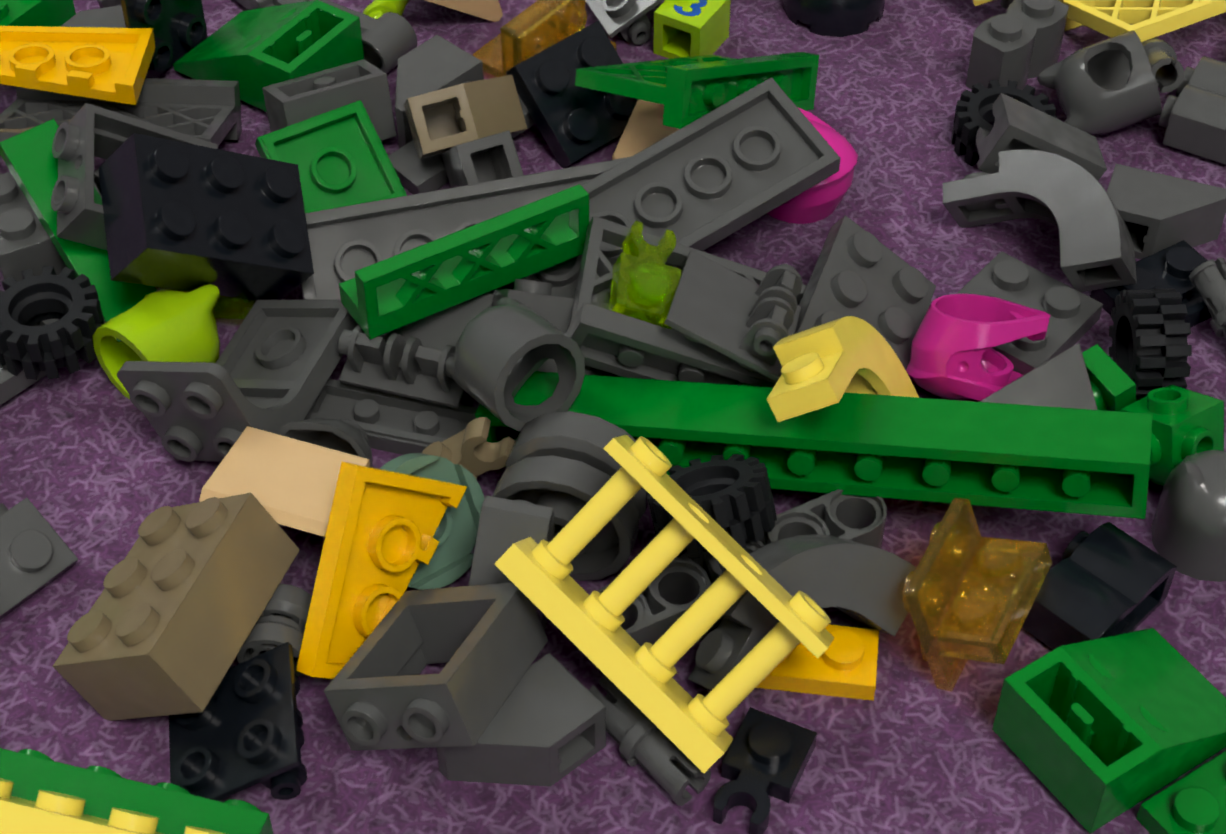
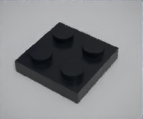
M599 20L515 65L506 72L507 75H513L517 93L562 168L569 166L622 135L638 100L575 86L576 69L623 64Z

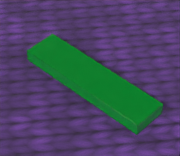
M53 118L0 142V156L67 268L74 270L76 278L84 274L89 278L90 284L95 286L106 323L111 318L135 306L144 299L145 295L157 290L154 286L111 281L107 250L57 237V211L52 209L51 196L54 185L58 180V159L54 158L52 154V144L59 126ZM94 186V203L103 205L102 198Z

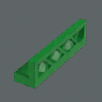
M578 184L355 271V278L339 283L341 303L371 340L514 282L515 279H522L583 254L587 226L589 225V193Z

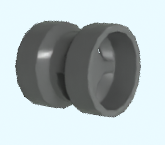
M279 584L237 654L238 663L240 664L289 642L293 650L294 674L297 677L301 676L303 673L296 671L312 595L301 588L289 584Z

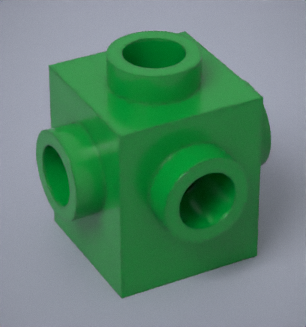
M1170 385L1153 389L1146 397L1120 409V412L1153 414L1149 481L1154 484L1164 486L1170 472L1188 455L1207 450L1224 451L1223 400Z

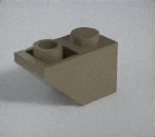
M513 75L454 85L407 98L403 104L419 159L444 153L456 145L510 130L511 134L527 130Z

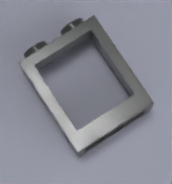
M85 103L68 123L63 122L58 127L53 139L52 154L54 158L58 159V180L53 188L51 206L54 211H57V237L108 251L103 205L94 203V156L107 160L133 133L218 149V144Z
M512 582L406 591L330 682L324 693L352 751L474 746L546 645L548 639L533 603ZM447 663L439 674L419 675L427 664Z

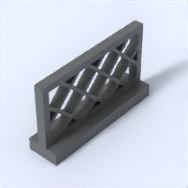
M145 78L136 105L16 87L17 100L0 114V142L53 118L58 126L63 122L68 123L85 103L218 144V146L223 140H238L242 133L239 81Z
M596 216L592 217L587 226L571 323L565 333L577 342L584 354L586 366L627 378L772 388L775 386L776 381L761 373L746 370L737 361L704 344L688 340L680 332L658 326L650 316V314L665 307L669 309L676 290L657 266L667 262L680 266L683 270L690 250L760 285L767 272ZM601 241L623 248L633 262L615 270L600 250ZM642 273L658 294V297L643 304L639 302L624 282ZM802 285L801 292L796 298L797 305L800 304L807 285ZM608 288L626 312L617 313L592 305V295Z

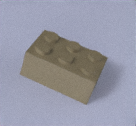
M252 493L224 498L212 497L202 502L176 507L164 506L153 511L141 523L138 529L139 538L125 559L116 564L106 575L103 582L105 588L90 611L78 619L69 630L67 635L68 644L53 664V667L104 719L115 721L199 713L205 710L300 551Z

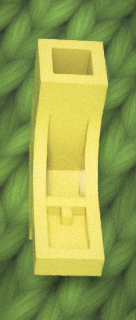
M855 316L842 317L784 337L773 346L782 366V375L766 399L777 422L837 404L844 393L919 398L907 371L892 347L871 324Z

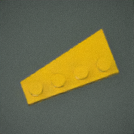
M0 26V84L136 105L156 48L153 28Z

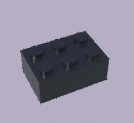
M133 133L99 167L111 281L189 292L201 286L212 284L218 287L220 296L257 301L281 300L314 274L297 164Z

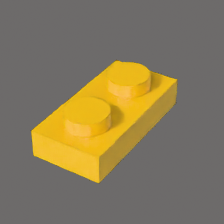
M829 624L825 629L834 637V640L818 659L800 642L756 688L874 701L879 630Z

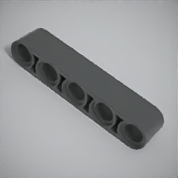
M837 489L777 514V521H774L775 527L771 532L764 531L765 537L757 543L746 540V548L744 550L750 554L780 539L811 534L831 535L881 549L887 506L882 497L843 495V490ZM708 551L703 552L700 558H689L687 552L680 557H676L622 613L625 622L621 627L640 646L645 642L653 645L726 569ZM609 585L602 587L598 592L602 593ZM721 617L697 642L702 641L708 633L717 629L723 618Z

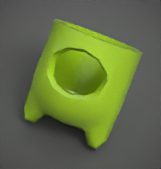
M207 284L191 292L168 289L157 290L145 295L144 299L135 306L111 318L96 329L93 334V346L98 361L110 381L126 398L130 399L129 393L117 377L118 371L126 361L216 363L219 359L220 340L212 310L220 298L218 287Z

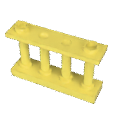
M628 435L615 437L603 449L621 465L620 469L550 542L541 540L537 544L531 537L513 543L494 565L698 769L705 773L726 752L734 740L725 730L729 726L726 717L800 642L818 659L834 640V637L825 629L831 623V620L825 611L804 592L799 590L792 597L666 473L672 467V464L653 443L643 436H640L635 442ZM643 487L674 518L602 593L593 591L589 595L569 575L573 571V566L570 562ZM695 538L726 570L653 645L645 642L640 646L621 627L625 622L622 613ZM748 590L779 622L706 696L697 694L692 698L672 678L677 673L674 665Z

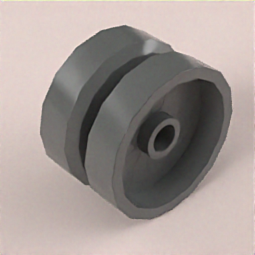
M572 411L544 413L525 423L506 461V470L498 481L492 496L509 500H525L536 505L554 508L556 536L620 469L621 465L603 448L613 438L628 435L634 442L636 440L624 429L597 416ZM643 487L570 562L573 566V571L569 575L573 579L580 581L600 580L620 571L631 555L639 532V520L648 506L647 491Z

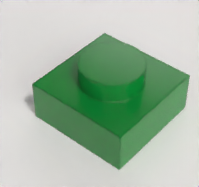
M1098 344L1082 352L1098 410L1120 412L1121 408L1136 402V384Z

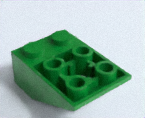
M320 0L244 10L173 63L174 70L195 80L239 81L240 100L266 111L262 87L363 60L360 18Z
M1154 628L1059 646L1006 677L1003 682L992 730L1091 834L1226 748V697Z

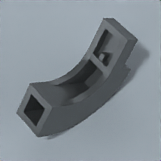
M1018 149L999 151V172L992 174L975 172L966 175L961 180L943 183V204L962 228L1021 218L1041 219L1056 225L1059 228L1060 268L1075 290L1085 292L1137 283L1134 246L1125 222L1101 183L1085 168L1072 160L1039 150Z
M811 534L784 538L767 544L749 554L792 597L800 590L812 598L821 608L835 607L856 622L895 636L929 577V575L908 561L891 552L831 535ZM748 590L725 612L717 629L708 633L697 649L695 656L696 665L688 679L709 692L779 622Z

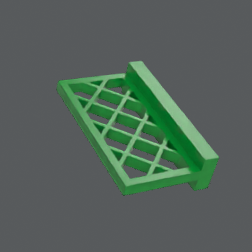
M796 52L734 59L712 54L576 69L575 86L663 104L662 125L681 129L771 77L797 107L806 111L813 110L819 55Z

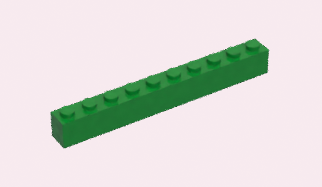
M535 371L517 392L514 402L520 405H539L553 395L559 382L558 373ZM598 375L584 376L580 393L568 410L600 417L624 429L635 440L640 436L645 437L669 459L672 467L679 465L686 468L690 466V460L700 458L701 463L710 461L712 455L723 454L724 460H728L733 454L744 455V460L751 456L758 458L759 463L764 462L767 468L771 489L830 493L840 489L843 490V495L878 496L892 499L1145 519L1153 417V414L844 393L837 404L777 422L766 399L773 389L772 387ZM481 404L479 405L475 413L476 418L487 417L491 421L487 442H499L508 436L514 440L517 438L520 431L505 425Z

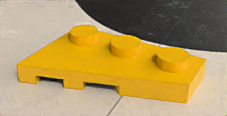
M341 462L296 671L311 677L335 678L403 596L419 563L429 564L439 544V541L433 538V535L448 506L458 507L467 486Z

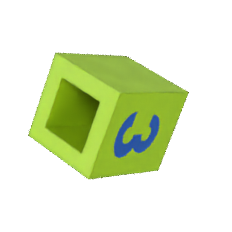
M665 0L654 11L653 53L668 59L712 55L729 37L731 0Z

